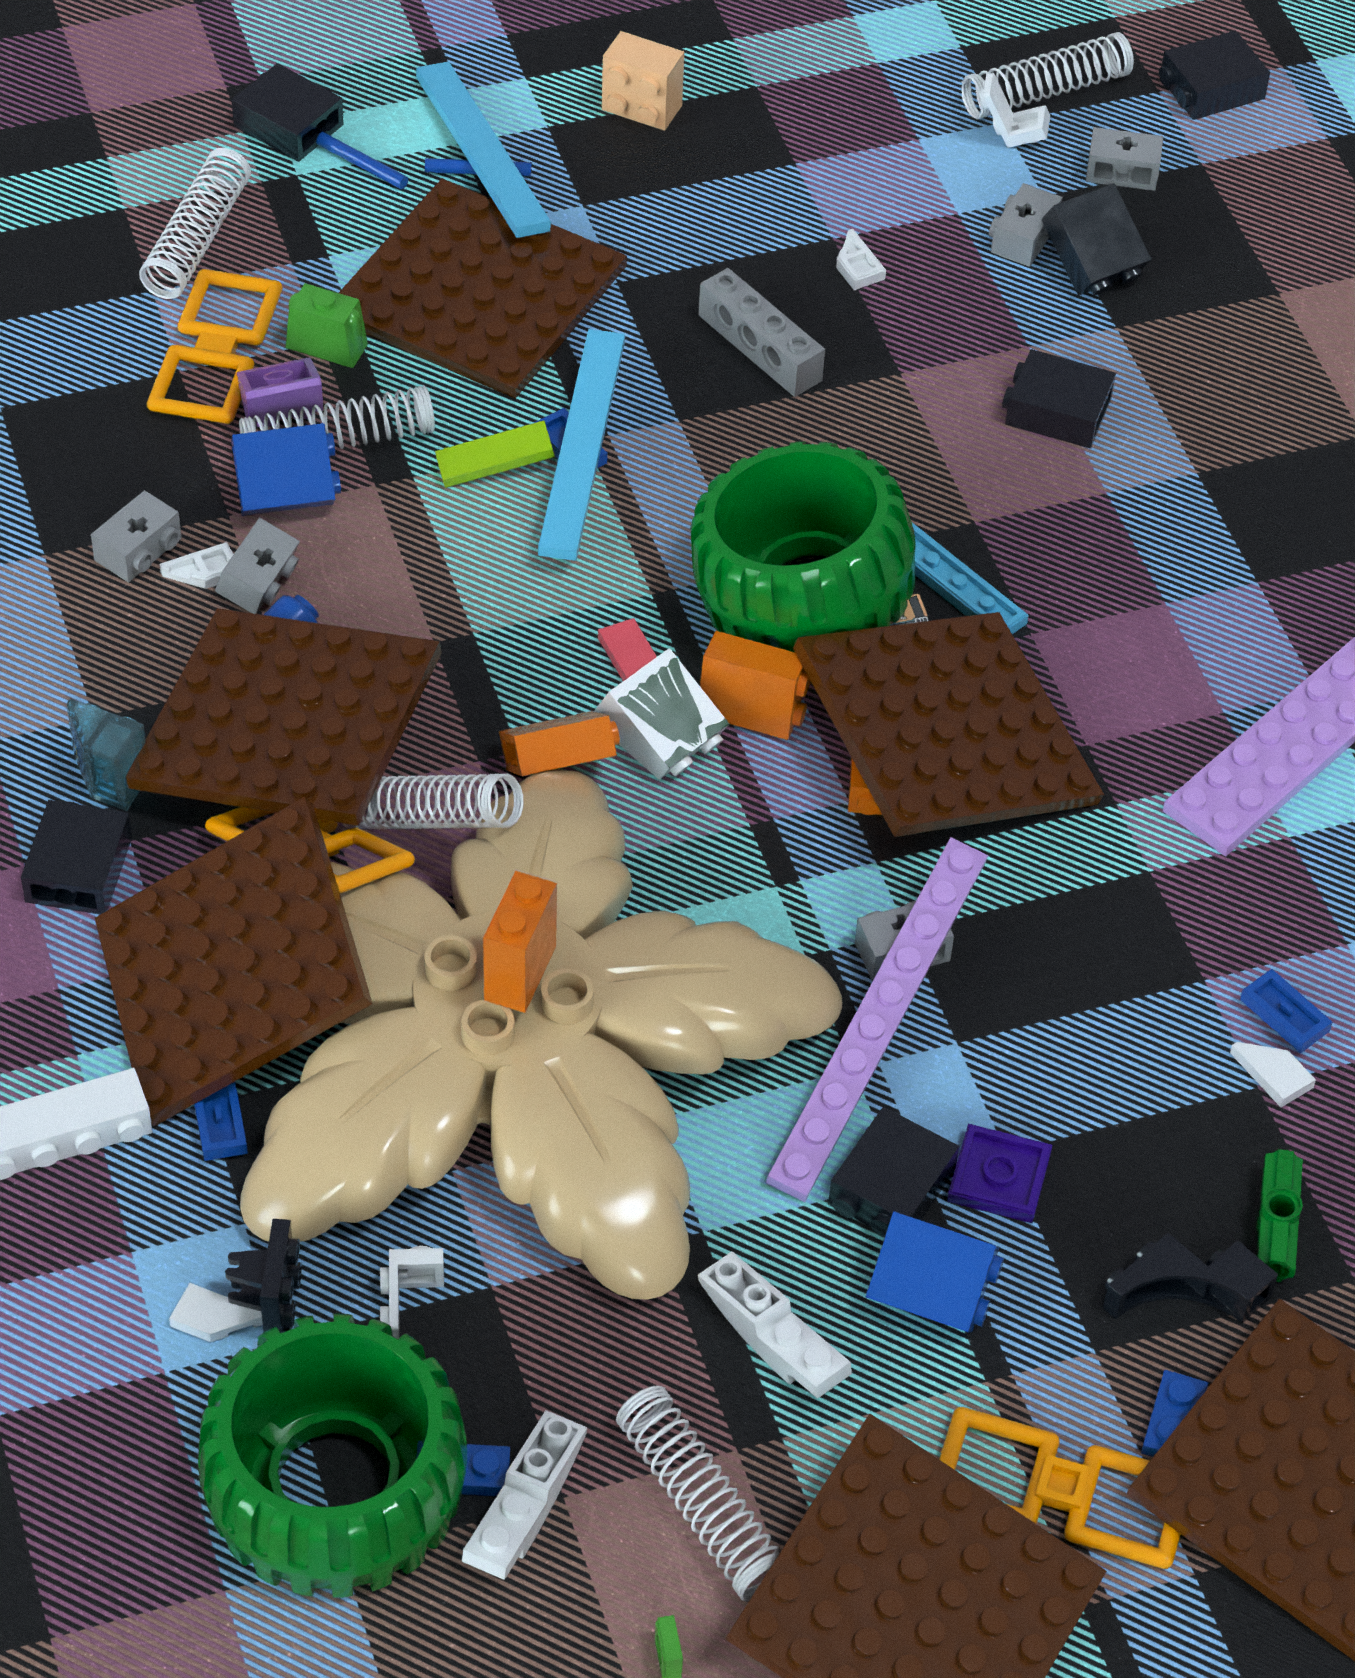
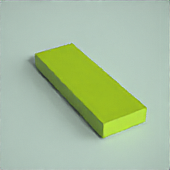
M544 420L435 451L445 488L555 457Z

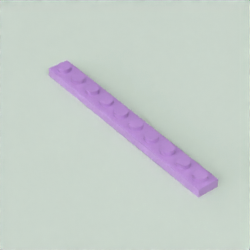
M950 837L766 1180L767 1184L803 1202L807 1200L982 871L988 855Z

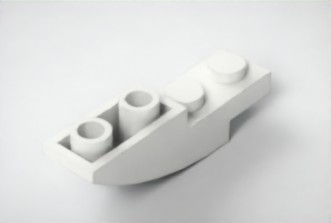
M731 1251L698 1274L700 1284L725 1318L753 1350L789 1385L796 1380L818 1399L852 1374L851 1362L791 1312L790 1300L734 1252Z
M545 1410L507 1470L503 1488L463 1549L462 1562L505 1580L518 1557L524 1558L541 1529L587 1434V1427Z

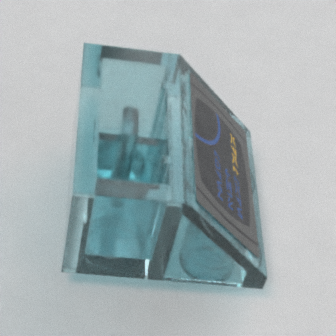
M70 698L66 705L73 752L90 798L127 811L140 790L129 789L125 777L135 758L146 744L144 725L130 717H121L102 710L94 704H85Z

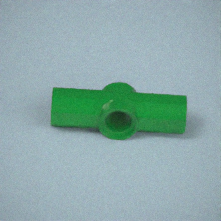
M1281 1149L1273 1153H1266L1264 1156L1260 1212L1256 1223L1258 1231L1257 1257L1278 1274L1276 1282L1293 1278L1295 1275L1298 1225L1303 1207L1302 1199L1300 1198L1303 1159L1297 1157L1294 1151Z

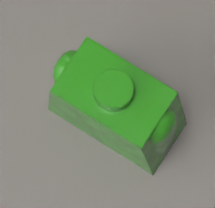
M304 283L301 290L294 293L289 300L285 348L354 368L368 345L359 299Z

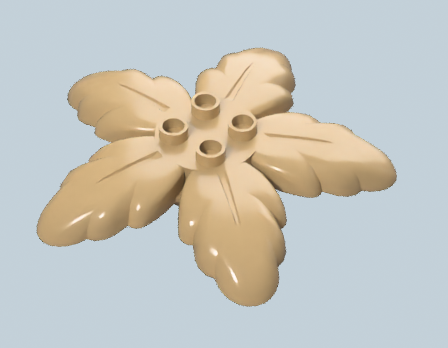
M553 769L532 774L519 783L523 793V809L516 824L510 828H477L475 839H467L454 849L451 855V886L457 914L449 903L429 885L404 872H395L340 893L373 1004L340 1022L350 1025L328 1037L308 1057L300 1077V1084L282 1097L271 1111L266 1125L264 1146L246 1176L240 1199V1210L244 1223L253 1234L262 1240L269 1241L273 1218L291 1220L292 1238H299L300 1242L325 1233L338 1222L357 1223L375 1217L388 1208L407 1185L423 1189L440 1181L466 1148L477 1124L486 1123L490 1125L491 1152L494 1170L501 1191L514 1203L521 1205L530 1204L540 1232L550 1246L566 1256L582 1259L589 1272L603 1286L616 1294L631 1299L648 1300L663 1296L674 1289L683 1278L690 1255L688 1231L683 1217L690 1199L689 1176L681 1156L672 1145L676 1142L679 1132L674 1109L661 1087L642 1067L681 1074H709L721 1068L724 1064V1058L746 1060L770 1058L781 1052L789 1040L806 1039L830 1028L839 1018L842 1010V995L831 975L818 962L792 948L764 939L757 932L737 921H719L696 925L689 917L668 911L639 913L615 921L633 887L629 870L621 862L625 852L624 830L618 819L609 813L610 810L606 796L594 780L577 771ZM513 791L509 794L507 811L501 823L507 821L512 814L514 807ZM505 796L498 798V807L495 813L497 820L503 813ZM495 800L491 802L492 812L494 810ZM331 862L333 872L338 876L354 870L350 867ZM515 871L557 883L556 948L526 1013L484 1000L483 937Z

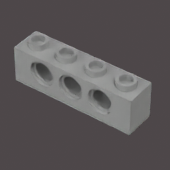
M726 268L700 283L699 316L791 395L796 397L823 380L825 348L732 270Z

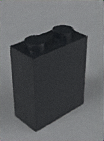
M1235 30L1164 51L1162 66L1159 69V77L1161 83L1177 99L1179 106L1184 108L1189 116L1195 120L1265 99L1270 71Z
M278 63L267 72L262 73L257 80L243 91L237 93L232 99L234 127L298 162L319 146L316 140L321 132L331 136L344 125L342 97Z
M1115 183L1053 205L1041 219L1078 296L1090 291L1093 295H1098L1113 286L1112 283L1122 280L1124 284L1132 282L1143 275L1142 269L1152 260Z
M1030 349L1025 363L1018 362L1013 377L1014 388L1008 386L1003 398L1002 408L1007 409L1005 425L1091 449L1112 399L1116 373Z
M48 800L21 875L25 903L99 915L107 911L132 840L129 813L113 808L103 809L79 805L69 801Z
M883 1106L832 1178L828 1205L834 1207L840 1215L846 1218H854L868 1225L878 1235L885 1238L893 1211L922 1220L955 1171L959 1145Z

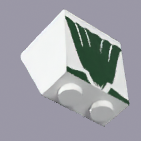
M670 648L609 691L594 711L609 715L610 721L616 722L620 737L619 745L658 780L669 772L674 777L682 773L693 763L690 757L700 749L704 754L713 750L724 740L720 734L729 725V722Z

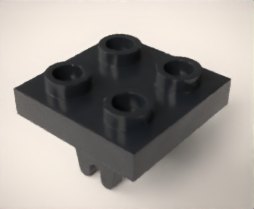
M272 1219L268 1249L231 1252L228 1254L229 1264L238 1265L239 1267L227 1268L225 1270L226 1279L231 1281L232 1288L241 1289L240 1292H229L228 1301L234 1305L261 1311L263 1333L274 1327H277L279 1332L283 1333L285 1328H293L296 1302L292 1301L293 1289L300 1288L302 1263L298 1262L300 1239L292 1238L291 1220Z

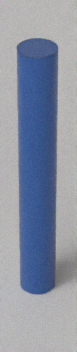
M321 132L317 137V145L401 190L406 187L408 177L325 132Z
M425 158V173L477 175L468 160ZM513 162L522 176L531 177L532 162Z

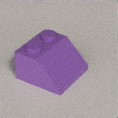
M310 357L237 372L246 418L250 416L253 419L257 415L261 419L263 426L264 417L267 413L273 417L276 424V415L279 411L288 418L290 409H293L300 419V410L303 406L308 409L311 417L312 408L315 404L320 407L321 411L323 410L321 378ZM304 411V413H303V419H308V417H307V415H306V413H305V411ZM268 417V427H269V426H272V424H271L270 419H269V417Z

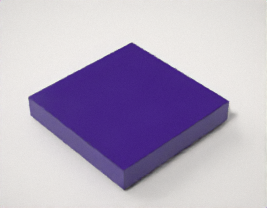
M968 1123L947 1202L1033 1223L1053 1145Z

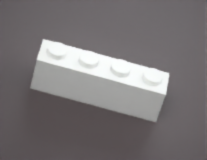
M135 1068L0 1106V1180L35 1167H47L59 1160L72 1156L91 1154L100 1148L116 1143L132 1142L152 1133L149 1107Z

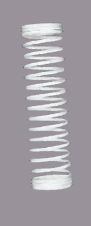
M1120 32L1107 35L1106 38L1102 36L1097 40H1088L1087 43L1081 42L1077 46L1071 45L1067 49L1061 48L1057 52L1050 51L1048 55L1043 53L1038 58L1033 56L1028 60H1020L1019 63L1012 62L1009 66L1002 65L999 69L991 68L989 72L981 71L979 75L975 73L967 75L962 81L963 101L967 111L975 119L991 116L990 110L985 109L982 104L980 93L981 89L985 86V80L981 75L990 74L993 71H997V80L999 73L1005 80L1006 91L1010 99V108H1012V105L1017 108L1021 107L1022 102L1028 105L1032 99L1038 102L1042 96L1049 99L1052 93L1056 96H1059L1061 91L1069 93L1071 88L1079 90L1081 85L1089 87L1091 82L1096 85L1099 84L1101 79L1107 82L1110 76L1114 79L1130 75L1133 70L1132 48L1127 38ZM1114 38L1119 42L1123 51L1124 71L1121 70L1120 58L1113 45ZM1104 40L1103 46L1099 43V41ZM1090 43H1094L1093 49L1089 45ZM1084 45V51H1082L1079 47ZM1097 45L1102 50L1103 62L1108 72L1107 78H1103L1101 75V65L1096 55ZM1087 47L1093 54V63L1098 74L1097 81L1092 79L1091 67L1086 57ZM1075 48L1074 55L1069 51L1070 49ZM1077 50L1083 56L1084 69L1089 78L1088 84H1084L1082 81L1081 69L1076 59ZM1065 51L1064 57L1060 54V52ZM1056 54L1055 59L1053 60L1050 55ZM1067 54L1073 59L1075 74L1079 81L1078 87L1072 84L1071 71L1067 64ZM1058 56L1064 63L1065 76L1069 83V89L1067 90L1062 86V77L1057 66ZM1046 57L1045 63H1043L1040 58ZM1048 59L1054 65L1055 78L1059 85V92L1057 93L1053 90L1052 79L1047 69ZM1031 60H1036L1035 66L1030 62ZM1038 62L1044 68L1045 79L1050 89L1047 96L1043 92L1042 81L1037 69ZM1021 63H1026L1025 69L1021 66ZM1016 65L1015 72L1011 69V66ZM1029 65L1034 71L1036 85L1040 92L1039 98H1035L1033 95L1032 84L1028 76ZM1006 68V74H1005V75L1003 74V72L1001 71V69ZM1019 68L1025 75L1026 87L1030 94L1029 101H1026L1023 97L1022 86L1018 78ZM1009 71L1015 78L1016 89L1020 97L1019 104H1016L1013 100L1012 89L1008 81ZM971 80L976 85V96L981 112L978 111L973 101Z
M216 148L209 154L196 179H194L191 187H189L187 194H185L182 202H180L178 209H176L169 224H167L164 232H162L155 247H153L139 271L140 280L150 293L164 299H175L182 294L187 281L190 280L192 273L195 272L196 266L199 265L205 251L208 250L210 243L222 226L232 205L235 204L236 198L239 197L251 176V168L247 160L238 152L227 148ZM215 156H227L234 159L242 166L245 172V179L235 166L224 161H212V158ZM221 163L233 168L240 175L241 181H237L230 173L222 169L214 168L212 164ZM216 171H220L228 175L234 181L227 180L226 178L219 175ZM203 178H208L213 184L205 183ZM218 184H220V185H222V186H224V187H228V188H230V190L225 189V188H222V187L219 186ZM204 185L208 191H202L199 186ZM208 186H211L219 190L226 197L217 195L216 193L211 191ZM226 192L232 193L233 197H229ZM195 193H200L204 199L196 198ZM204 194L214 197L221 205L212 202ZM221 199L228 200V204L225 205ZM195 200L200 207L193 206L190 201ZM199 201H202L210 205L217 212L207 209ZM217 207L224 208V212H220ZM186 208H191L195 214L188 213ZM195 209H199L205 212L212 218V220L205 218L204 216L199 214ZM212 214L219 215L220 219L216 220ZM186 215L191 222L183 221L182 216ZM190 216H193L201 220L208 227L202 226L199 223L195 222ZM206 221L215 223V227H211ZM177 223H182L186 229L179 228ZM186 224L196 227L199 231L203 233V235L196 233L195 231L190 229ZM201 228L210 230L211 234L207 235ZM172 231H178L182 237L174 236ZM181 231L192 235L195 239L198 240V242L191 240L190 238L185 236ZM197 236L206 238V242H202ZM173 238L178 245L170 244L168 239ZM177 239H180L188 243L192 248H194V250L187 248L186 246L181 244ZM192 243L201 245L202 249L197 250V248ZM163 246H169L174 253L165 251ZM173 247L184 251L189 257L180 254ZM188 251L197 253V257H192ZM164 253L170 261L161 259L159 254ZM169 255L178 258L184 264L176 262ZM184 259L192 260L193 264L188 265ZM149 266H153L159 275L166 280L179 283L180 287L170 288L158 282L152 276ZM156 266L167 269L177 280L168 278ZM178 266L187 268L188 272L184 273ZM146 270H147L149 276L152 278V280H153L156 284H158V285L161 286L162 288L167 289V290H170V291L162 290V289H160L159 287L155 286V285L148 279V277H147V275H146Z
M423 385L414 389L409 388L406 396L401 390H397L395 400L389 392H386L383 402L377 394L372 396L371 404L365 396H362L359 406L351 398L348 401L347 408L339 400L336 403L335 410L327 402L324 405V413L315 404L312 408V417L304 406L300 410V419L296 411L290 409L288 422L281 411L276 415V424L273 417L267 413L264 417V426L257 415L253 419L250 416L244 419L241 417L239 428L240 434L256 432L257 420L261 431L268 430L269 417L273 429H280V415L285 427L289 428L292 427V413L297 425L304 426V411L310 425L316 424L315 411L317 409L322 423L325 424V431L329 433L327 423V408L329 407L336 425L339 447L343 449L344 443L339 423V405L341 404L348 423L351 445L355 447L356 442L351 422V403L353 402L360 421L363 443L366 445L368 440L363 421V400H365L372 419L374 438L378 443L380 439L374 408L376 398L382 410L386 437L390 441L391 431L386 410L388 395L394 408L398 435L402 439L403 429L398 412L399 393L406 406L410 434L412 436L415 435L414 422L410 410L411 391L413 393L414 408L420 431L424 435L426 433H433L435 421L430 394L426 386Z
M510 774L428 775L417 777L382 776L379 782L381 785L378 790L376 788L368 805L367 816L364 817L363 815L362 817L363 822L359 823L358 826L343 825L349 829L353 827L359 829L510 828L516 824L521 816L523 793L516 778ZM504 779L512 788L514 807L509 819L501 823L507 811L509 797ZM477 780L480 782L478 794L476 786L474 784V782ZM499 780L504 787L505 807L502 815L497 820L495 813L498 807V792L495 783ZM426 781L430 783L428 791L424 785ZM436 781L440 783L438 791L434 785ZM446 781L450 782L448 791L446 790V787L444 785V782ZM456 781L460 782L458 792L456 790V786L454 785V782ZM465 781L470 782V785L468 787V793L466 790V786L464 785ZM387 782L390 783L388 791L386 786L384 785ZM396 782L400 783V786L398 787V792L396 786L394 785ZM406 782L410 783L408 791L404 785ZM415 782L420 783L418 791L416 790V787L414 785ZM392 787L396 797L394 813H392L390 808ZM462 787L465 795V805L463 812L460 805V793ZM472 787L475 794V806L473 811L470 803V794ZM382 788L384 789L386 796V808L384 814L382 813V810L380 808V794ZM402 788L405 793V809L403 813L400 808L399 799ZM411 788H413L415 794L413 813L410 808L409 799ZM421 788H423L425 795L423 813L420 808L419 799ZM431 788H433L435 795V807L433 813L430 808L429 799ZM441 788H443L445 795V806L443 813L440 807ZM451 788H453L455 795L453 812L450 807ZM492 788H494L495 793V806L493 812L491 809ZM467 806L471 814L469 819L465 817ZM477 806L481 813L479 819L475 817ZM447 807L451 815L448 820L445 818ZM457 807L461 815L458 820L455 817ZM417 808L421 816L418 821L415 818ZM427 808L431 816L428 820L425 818ZM437 808L440 813V818L438 820L434 817ZM407 809L410 814V819L408 821L405 818ZM397 810L401 817L398 821L395 818ZM378 811L381 816V819L379 821L376 819ZM387 811H389V814L391 816L389 821H387V819L385 818Z
M650 1386L637 1392L619 1409L616 1417L617 1424L623 1432L627 1433L628 1440L635 1443L636 1451L643 1454L644 1463L651 1465L652 1474L659 1477L658 1481L662 1487L667 1488L668 1497L675 1499L676 1508L684 1511L683 1517L686 1521L692 1523V1531L700 1534L699 1540L701 1544L707 1545L709 1555L716 1557L717 1567L725 1569V1578L733 1581L732 1587L740 1599L749 1601L760 1583L750 1588L747 1587L759 1575L770 1569L779 1555V1547L768 1546L771 1536L769 1534H760L763 1527L762 1523H751L754 1518V1512L743 1511L746 1501L735 1499L738 1494L737 1488H727L730 1482L729 1477L719 1476L722 1470L721 1465H711L713 1454L703 1453L705 1443L695 1442L697 1438L696 1431H687L689 1421L679 1419L681 1416L680 1409L671 1408L673 1399L665 1390V1387ZM662 1396L661 1398H658V1399H656V1400L650 1402L648 1405H646L644 1408H642V1409L635 1415V1417L632 1419L631 1422H626V1420L629 1418V1416H630L639 1406H641L642 1404L646 1403L647 1401H649V1400H651V1399H654V1398H656V1397ZM652 1406H654L649 1412H647L646 1414H644L643 1416H641V1415H642L644 1412H646L649 1408H651ZM674 1411L677 1412L676 1418L660 1429L655 1435L640 1439L648 1427L657 1423L666 1414ZM685 1423L684 1429L663 1446L648 1450L658 1437L665 1434L674 1425ZM639 1432L636 1439L632 1438L631 1433ZM693 1434V1438L688 1445L681 1448L671 1457L656 1462L666 1448L673 1445L681 1437ZM648 1442L644 1450L640 1449L639 1443ZM701 1446L698 1454L680 1468L664 1473L676 1458L692 1447ZM656 1453L652 1462L649 1461L646 1455ZM709 1457L708 1463L701 1470L697 1471L690 1478L673 1484L683 1470L697 1460ZM665 1464L660 1473L656 1472L655 1465ZM717 1468L716 1474L710 1481L697 1490L681 1496L684 1489L693 1480L697 1479L704 1472ZM673 1475L668 1484L664 1483L663 1477ZM725 1480L724 1486L717 1493L704 1502L689 1507L699 1493L713 1483ZM681 1486L677 1495H673L671 1492V1488H677ZM734 1492L729 1501L718 1510L698 1518L699 1514L709 1503L724 1493ZM689 1498L685 1507L680 1506L679 1499ZM742 1503L741 1508L731 1518L716 1527L706 1530L710 1522L722 1511L734 1504ZM698 1509L693 1519L688 1517L687 1511ZM750 1514L749 1520L741 1528L723 1539L714 1541L718 1534L731 1522L741 1516ZM706 1520L701 1530L696 1529L695 1522ZM758 1526V1530L750 1539L735 1549L722 1553L727 1545L739 1534L751 1527ZM714 1532L709 1542L704 1540L703 1534ZM767 1538L759 1550L746 1559L731 1565L736 1556L747 1546L759 1539ZM722 1544L717 1554L712 1551L711 1546ZM775 1549V1552L773 1554H769L758 1559L753 1564H751L747 1569H745L747 1565L751 1563L754 1559H756L758 1556L769 1550ZM731 1555L726 1565L721 1564L720 1557ZM741 1566L734 1577L729 1576L728 1569Z

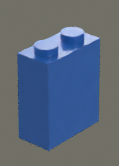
M324 423L232 435L231 444L242 516L333 505L335 494L341 493L338 470L331 471L329 456L336 455L333 433H326Z
M893 1211L865 1297L966 1332H972L974 1325L982 1327L990 1301L983 1299L988 1282L996 1284L1004 1258L997 1256L999 1246Z

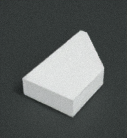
M854 229L848 230L843 248L837 257V270L853 290L885 280L886 269Z
M225 542L160 563V573L163 577L207 589L217 585L223 569L234 554L228 543Z
M1236 1042L1232 1045L1230 1054L1280 1107L1285 1106L1314 1088L1316 1079L1288 1050Z
M189 1283L169 1318L170 1327L209 1342L228 1337V1333L251 1325L254 1328L263 1325L261 1311L231 1304L228 1301V1297Z

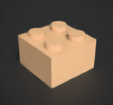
M620 31L603 55L602 110L665 131L682 107L684 51Z

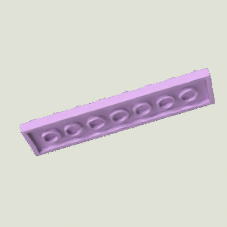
M1355 637L1165 800L1163 812L1226 857L1355 742Z

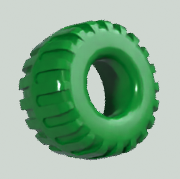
M805 441L789 443V446L774 449L773 446L764 448L751 458L743 457L730 465L729 472L718 474L709 483L708 492L701 494L697 501L690 527L693 576L711 623L717 631L795 652L793 647L798 637L890 626V621L897 622L903 616L915 586V534L900 485L894 477L890 476L889 471L878 460H868L864 452L852 447L841 449L836 443L820 442L819 444H806ZM805 557H827L806 564L784 565Z
M333 1314L334 1322L314 1323L313 1316H306L294 1320V1329L280 1333L278 1328L274 1327L259 1335L257 1348L250 1351L248 1348L243 1347L228 1362V1374L217 1377L209 1392L208 1407L202 1414L198 1472L200 1486L215 1528L219 1535L225 1538L230 1552L242 1565L247 1566L253 1562L259 1578L274 1586H277L282 1579L289 1581L293 1593L313 1597L315 1588L332 1589L333 1598H345L353 1596V1587L370 1583L373 1592L392 1584L394 1572L402 1569L408 1575L425 1561L427 1547L436 1549L448 1533L451 1518L457 1513L467 1467V1439L455 1391L449 1386L446 1372L434 1357L426 1359L424 1348L417 1340L408 1334H404L397 1339L393 1337L389 1324L375 1319H371L368 1326L354 1324L353 1315ZM330 1434L350 1435L360 1438L374 1445L387 1461L389 1478L384 1490L374 1497L350 1505L318 1507L290 1501L283 1493L280 1483L281 1470L293 1451L311 1439ZM418 1441H422L423 1447L416 1459Z

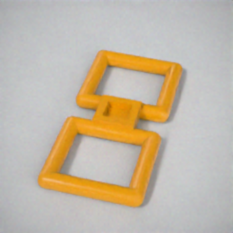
M201 269L196 276L177 325L180 333L199 337L194 348L181 345H171L168 348L147 400V408L153 412L225 424L233 422L242 400L237 372L250 370L254 367V361L251 357L236 355V350L239 343L255 346L263 343L283 290L282 284L277 280ZM209 285L265 293L252 330L195 321ZM179 360L236 370L222 408L165 398Z
M239 807L209 818L205 823V828L209 833L229 841L244 832L235 826L274 812ZM318 819L329 857L338 854L341 849L356 845L384 858L340 876L334 874L340 893L401 871L414 864L415 857L408 850L357 827L330 835L328 833L335 831L338 823Z
M958 1407L954 1410L939 1460L954 1470L956 1469L968 1427L1038 1447V1453L1022 1508L1007 1504L1035 1524H1037L1042 1505L1069 1512L1064 1530V1536L1069 1542L1161 1569H1168L1172 1566L1181 1534L1165 1522L1158 1548L1085 1527L1101 1466L1138 1476L1150 1460L1102 1446L1092 1445L1086 1451L1083 1464L1056 1457L1060 1440L1057 1434L966 1407Z

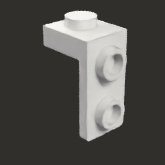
M986 74L985 86L981 89L980 93L981 101L984 108L990 110L993 116L995 132L997 135H1002L1007 148L1047 139L1050 114L1046 105L1013 113L995 74Z
M415 1246L411 1249H389V1267H380L381 1294H389V1306H380V1321L391 1326L393 1337L399 1339V1288L444 1287L443 1248Z

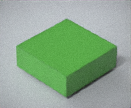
M674 1615L658 1617L655 1623L654 1641L662 1678H682L683 1656Z

